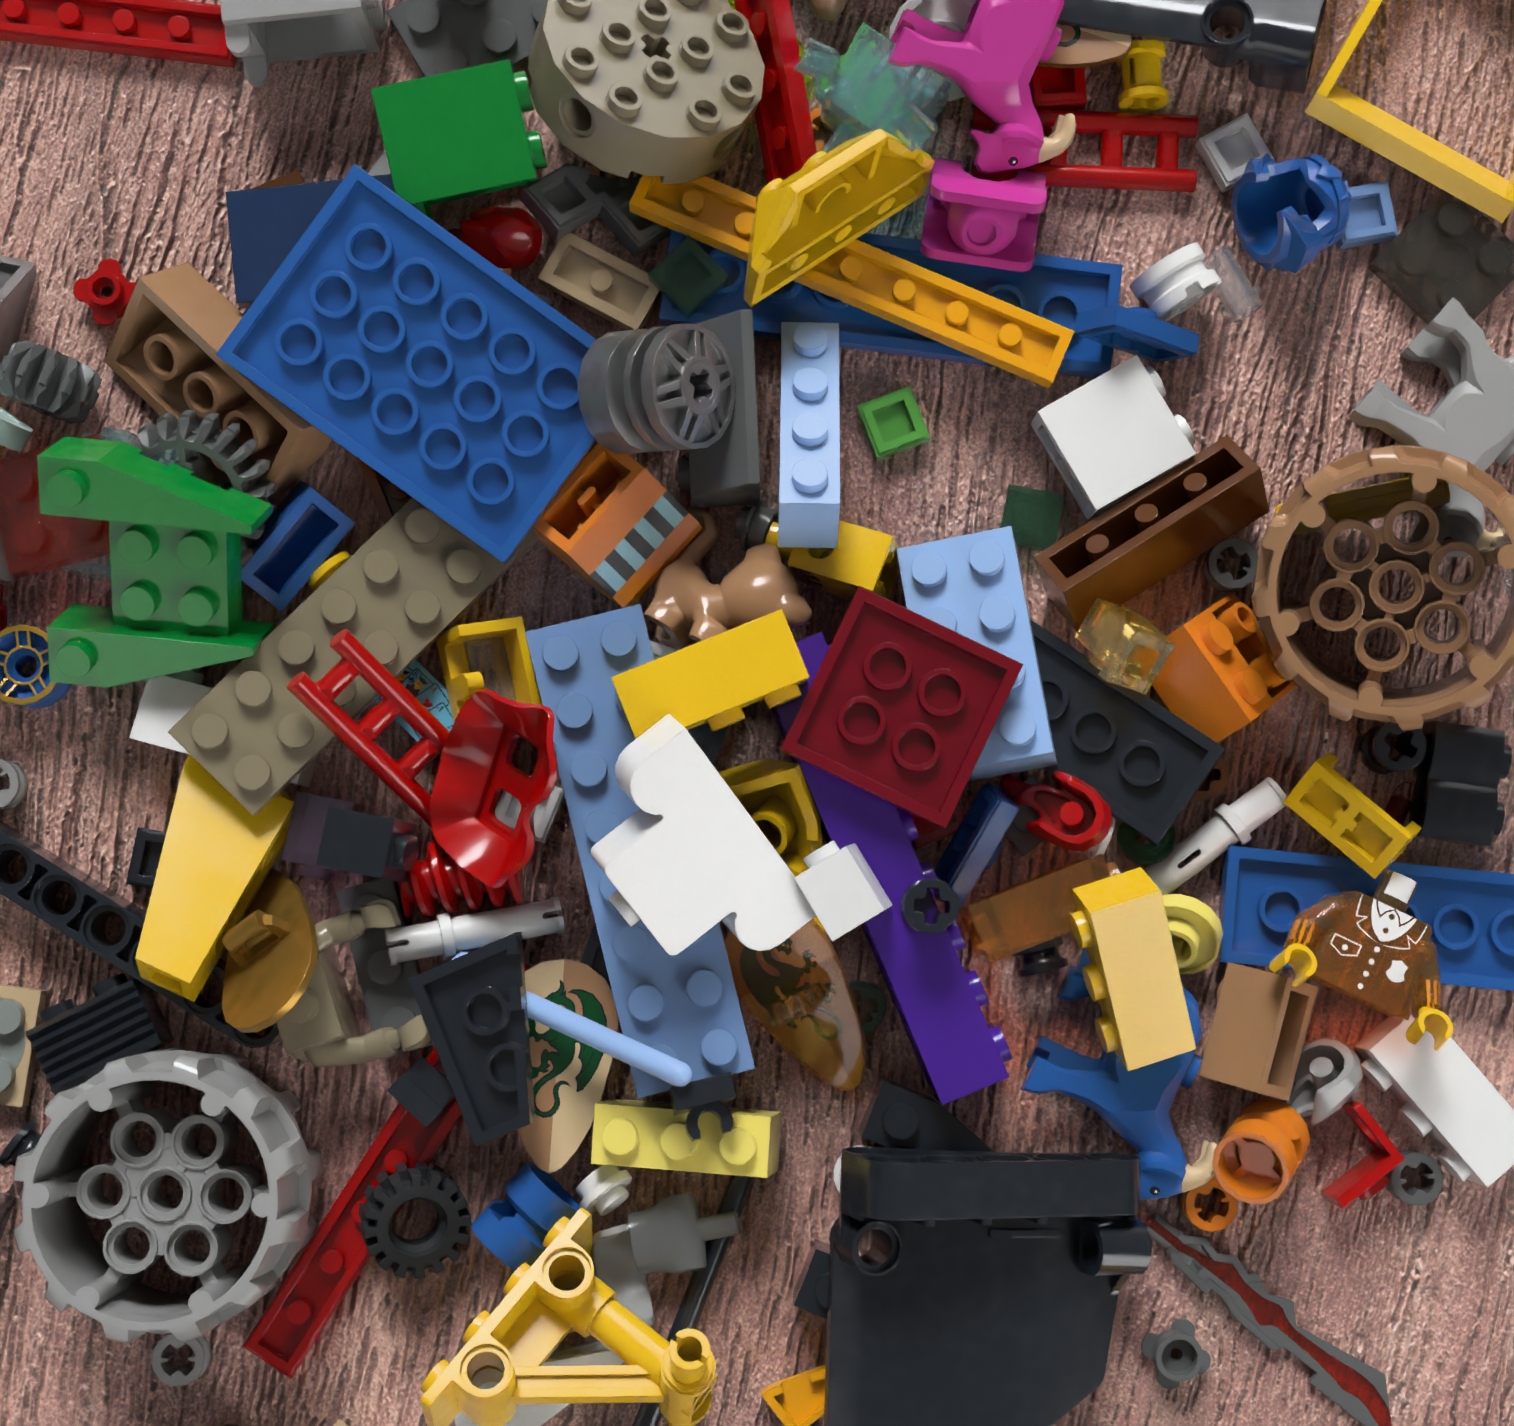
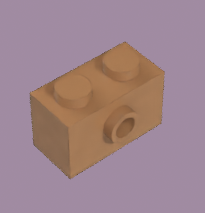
M1228 962L1224 978L1217 989V1006L1210 1033L1202 1046V1064L1198 1076L1289 1101L1318 987L1305 982L1301 983L1298 987H1293L1292 982L1295 980L1293 978Z

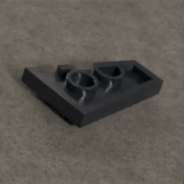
M521 931L408 979L475 1147L535 1122Z

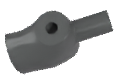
M694 1193L665 1197L660 1199L655 1205L630 1212L628 1215L632 1251L639 1274H682L707 1268L705 1241L741 1234L740 1220L736 1210L701 1217Z

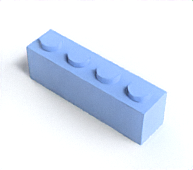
M782 322L778 547L837 548L840 513L839 323Z

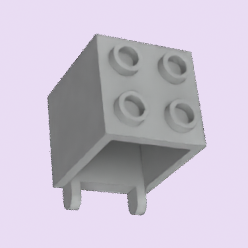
M220 0L227 47L234 56L243 57L245 76L254 87H262L267 84L270 77L268 64L380 52L379 31H387L388 29L384 0Z

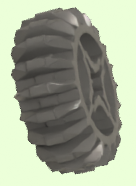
M195 409L184 411L179 416V420L173 413H166L157 419V425L153 423L145 424L138 430V439L133 438L127 443L143 450L141 455L159 461L162 452L178 449L179 460L175 464L194 471V477L227 491L232 487L272 504L265 498L275 491L276 483L260 478L270 468V460L259 459L254 461L251 453L258 447V440L251 439L244 444L238 441L236 437L240 433V423H232L224 431L221 430L218 413L208 414L202 422H200ZM211 459L217 462L224 471L217 468ZM264 522L252 534H241V554L245 553L252 546L251 539H258L266 530Z

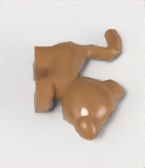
M684 507L700 523L702 529L681 551L676 561L662 570L656 584L655 596L643 614L646 619L658 624L655 635L657 639L671 647L683 649L690 639L700 642L780 609L783 610L790 629L804 625L811 618V608L804 598L799 595V586L787 566L781 563L778 548L770 542L755 545L748 549L744 561L725 575L720 584H711L698 564L719 541L717 518L697 507Z

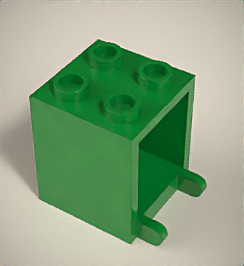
M510 59L371 88L395 193L433 221L431 205L529 185L539 180L538 169L547 168L540 133L538 130L528 131L524 114L525 112L535 110L528 78L525 71L515 73Z

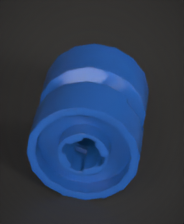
M526 1161L505 1185L504 1189L507 1197L504 1200L493 1199L473 1221L471 1226L478 1239L498 1259L514 1271L523 1263L532 1266L546 1249L542 1244L554 1224L564 1216L571 1220L580 1209L578 1202L548 1173L542 1171L529 1161Z

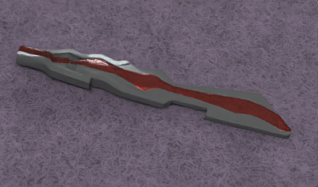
M1156 1212L1147 1218L1144 1225L1149 1232L1150 1238L1164 1248L1169 1260L1205 1295L1212 1290L1220 1296L1231 1315L1270 1350L1286 1348L1314 1370L1315 1373L1307 1381L1364 1426H1392L1384 1373L1297 1326L1294 1302L1267 1293L1260 1275L1257 1272L1247 1273L1235 1255L1216 1252L1205 1236L1184 1234Z

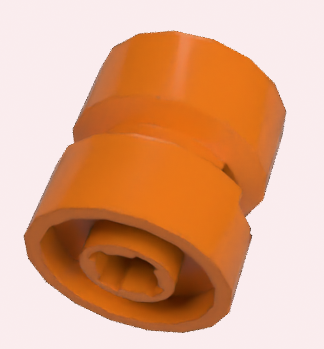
M1263 1099L1246 1105L1214 1150L1212 1166L1215 1177L1222 1188L1237 1200L1250 1204H1266L1280 1197L1308 1152L1310 1135L1307 1124L1296 1110L1280 1101Z

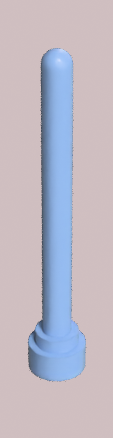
M463 950L459 952L457 955H455L453 959L458 958L464 954H467L470 951ZM526 990L528 1018L674 1086L683 1087L691 1081L692 1070L686 1063Z

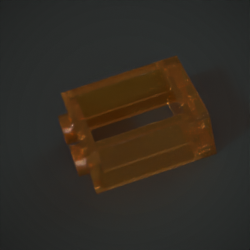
M1102 854L1086 856L964 904L959 910V914L978 961L992 963L1072 931L1069 914L1077 912L1072 889L1120 874L1117 865L1113 861L1106 864Z

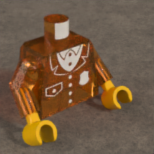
M1385 869L1373 897L1358 891H1343L1340 895L1326 896L1295 916L1283 945V951L1273 958L1269 964V968L1273 973H1277L1286 964H1289L1291 966L1290 970L1295 972V980L1292 982L1293 987H1298L1309 978L1390 1018L1409 1020L1412 1013L1415 1020L1405 1034L1407 1041L1416 1045L1426 1030L1432 1034L1435 1042L1433 1048L1438 1051L1452 1036L1454 1030L1453 1023L1443 1012L1442 982L1437 947L1430 940L1432 927L1405 914L1418 886L1417 882L1402 874Z

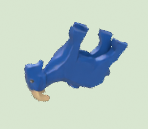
M1086 948L1083 949L1076 966H1069L1056 997L1064 1000L1091 997L1082 973V967L1090 964ZM1183 987L1194 1041L1197 1047L1202 1035L1198 1003L1192 994ZM1045 1036L1038 1037L1026 1064L1030 1071L1020 1090L1035 1095L1054 1092L1068 1096L1093 1109L1116 1134L1137 1150L1135 1156L1141 1157L1140 1200L1166 1198L1195 1189L1206 1184L1215 1174L1212 1161L1214 1150L1218 1144L1206 1140L1203 1141L1197 1159L1191 1165L1187 1164L1169 1116V1109L1179 1087L1189 1088L1200 1068L1202 1057L1195 1054V1050L1127 1071L1114 1051L1106 1053L1103 1049L1100 1058H1091L1066 1048Z

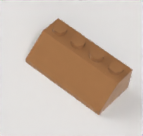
M188 262L139 277L105 363L160 416L166 413H173L179 420V416L184 411L195 409L200 422L208 414L218 413L220 429L223 431L232 423H240V433L236 439L242 444L251 439L258 440V447L251 453L254 461L259 459L270 460V468L260 478L276 483L275 491L265 498L273 504L326 452L332 439L215 355L244 315ZM211 459L217 468L224 471L217 462Z

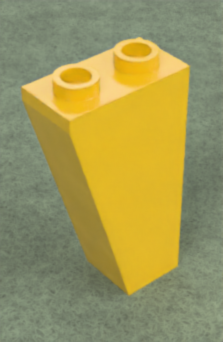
M192 755L188 756L183 765L135 956L141 978L195 1002L226 948L221 939L222 934L242 920L297 825L295 802L291 801L290 796L284 790L254 817Z

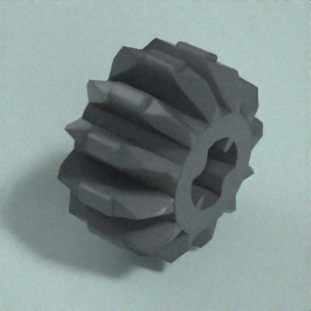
M29 341L13 343L8 355H4L0 364V393L24 407L57 420H63L70 424L85 422L90 409H94L99 397L98 389L102 379L95 370L77 361L75 358L64 355L57 350L49 349L41 344L36 345Z

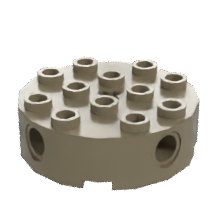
M547 0L531 43L528 58V70L532 79L530 93L536 112L564 146L602 171L628 178L631 171L646 176H660L661 184L688 183L720 169L738 146L761 100L765 69L747 18L742 13L734 10L726 0Z

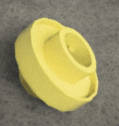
M1182 894L1162 895L1179 973L1195 974L1207 969L1217 959L1221 946L1223 929L1220 919L1208 905L1194 897Z

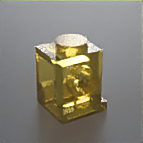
M1098 597L1074 636L1092 653L1089 661L1101 670L1098 675L1104 681L1144 694L1151 687L1175 647V644L1140 612Z

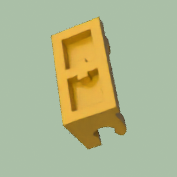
M1329 752L1313 763L1283 802L1371 877L1376 879L1407 848L1406 845L1422 828L1414 821H1411L1405 828L1333 769L1339 759Z

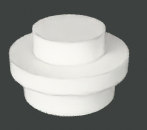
M603 1165L589 1174L576 1188V1192L582 1199L579 1204L580 1208L583 1207L589 1213L597 1210L601 1216L612 1212L629 1197V1193L625 1188L632 1180L631 1175L627 1170L620 1171L617 1166Z

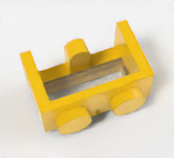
M522 616L457 625L436 640L453 722L465 702L478 689L492 690L502 697L519 703L543 705L539 688L536 685Z

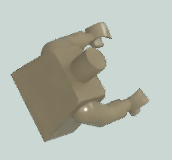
M379 898L360 906V912L350 910L315 924L319 947L316 969L307 989L294 1007L276 1022L287 1055L307 1063L310 1062L316 1066L363 1064L399 1053L400 1047H402L403 1051H413L431 1044L432 1038L422 1014L414 1017L399 1029L386 1027L361 1035L334 945L355 940L362 936L368 928H387L401 925L396 907L391 900Z

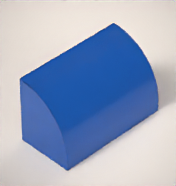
M300 480L267 519L264 533L258 539H251L252 546L245 553L241 554L242 581L282 612L310 579L311 574L320 567L355 525V522L315 489Z

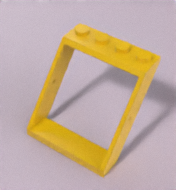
M1367 0L1313 93L1305 113L1503 223L1514 208V170L1508 180L1335 84L1383 1Z

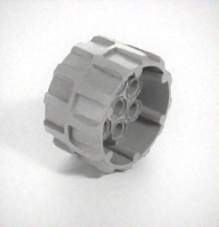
M172 1047L108 1062L101 1072L77 1087L59 1092L45 1107L44 1114L52 1121L44 1130L35 1149L17 1157L13 1173L14 1181L24 1182L22 1193L23 1222L13 1231L18 1251L20 1253L28 1250L31 1251L36 1264L49 1283L45 1294L46 1300L59 1312L74 1307L79 1312L101 1322L104 1334L109 1340L127 1344L145 1333H172L176 1339L185 1342L203 1336L218 1324L241 1313L278 1285V1279L289 1267L296 1253L309 1243L317 1226L315 1219L309 1213L312 1199V1181L323 1172L322 1153L307 1148L299 1125L292 1115L300 1110L301 1104L291 1090L277 1092L271 1089L249 1071L251 1066L249 1059L236 1053L208 1054L184 1050L181 1047ZM155 1080L188 1085L206 1093L201 1099L202 1112L182 1119L179 1123H177L170 1112L162 1108H146L142 1099L149 1098L155 1093L157 1086ZM116 1108L121 1119L115 1123L110 1135V1146L116 1159L108 1160L93 1167L89 1165L83 1166L85 1152L95 1128L108 1109ZM233 1114L241 1120L256 1142L263 1158L268 1184H264L261 1174L253 1166L241 1162H232L230 1155L238 1143V1129L235 1121L231 1118ZM140 1121L150 1124L155 1130L157 1137L156 1145L151 1152L140 1149L135 1142L134 1131ZM199 1123L208 1125L215 1132L217 1145L212 1154L207 1155L200 1152L194 1144L193 1133ZM106 1173L116 1176L122 1184L123 1194L118 1203L109 1201L102 1193L101 1182ZM165 1175L176 1178L182 1185L183 1199L179 1206L166 1202L162 1197L160 1186ZM224 1178H231L240 1183L244 1199L239 1208L228 1206L220 1197L219 1189ZM252 1211L258 1217H267L262 1241L249 1267L238 1264L226 1270L222 1260L226 1258L232 1245V1234L227 1224L236 1222ZM85 1213L90 1217L101 1220L109 1218L112 1224L104 1238L103 1250L90 1230ZM132 1227L142 1230L147 1235L150 1242L147 1256L141 1257L130 1250L127 1243V1235ZM190 1230H198L209 1239L210 1254L207 1259L197 1258L188 1250L187 1235ZM165 1257L167 1264L174 1272L189 1277L198 1275L203 1287L193 1294H179L158 1290L142 1284L140 1281L144 1277L145 1269Z

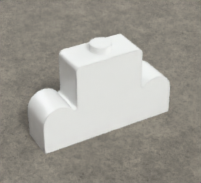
M667 714L620 753L615 765L616 780L620 788L641 809L591 848V856L616 887L617 891L609 897V900L630 927L641 920L663 949L673 956L682 952L722 920L746 947L763 951L780 945L816 916L794 879V874L687 729L675 718Z

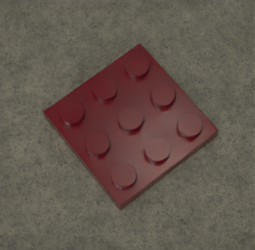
M859 586L780 751L935 826L945 829L1023 664Z

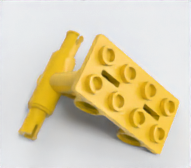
M581 1207L571 1220L564 1216L554 1224L543 1241L542 1245L546 1248L532 1266L523 1263L517 1268L504 1286L503 1293L506 1297L491 1314L485 1310L473 1320L462 1338V1341L466 1343L465 1346L450 1363L446 1359L441 1360L430 1371L421 1385V1391L424 1394L420 1399V1404L427 1426H449L459 1412L478 1426H504L515 1415L518 1404L658 1403L668 1426H695V1424L700 1423L706 1417L711 1407L712 1391L718 1376L715 1374L716 1362L710 1350L709 1341L702 1332L686 1328L676 1333V1341L672 1339L670 1342L620 1304L616 1300L618 1294L595 1276L592 1258L589 1256L592 1253L593 1245L592 1214ZM566 1288H573L570 1291H563ZM578 1332L584 1338L589 1335L593 1336L628 1364L542 1366L566 1335ZM487 1382L499 1383L490 1389H479L482 1384Z

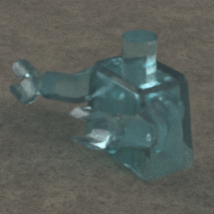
M864 22L857 30L842 63L840 54L836 49L813 38H809L805 52L794 69L813 79L814 94L817 101L821 104L820 121L834 132L821 150L826 153L847 140L879 128L897 137L911 152L923 149L936 136L938 125L934 118L947 105L952 84L927 67L914 65L901 68L887 63L895 44Z

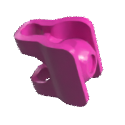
M934 157L933 160L935 162L931 171L920 244L921 253L931 259L1017 272L1029 271L1033 267L1035 258L1038 213L1043 212L1047 200V189H1045L1046 173L1018 170L1015 178L997 182L978 179L963 170L959 160Z

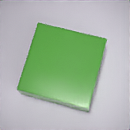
M910 386L857 405L856 411L876 462L925 444L930 440Z

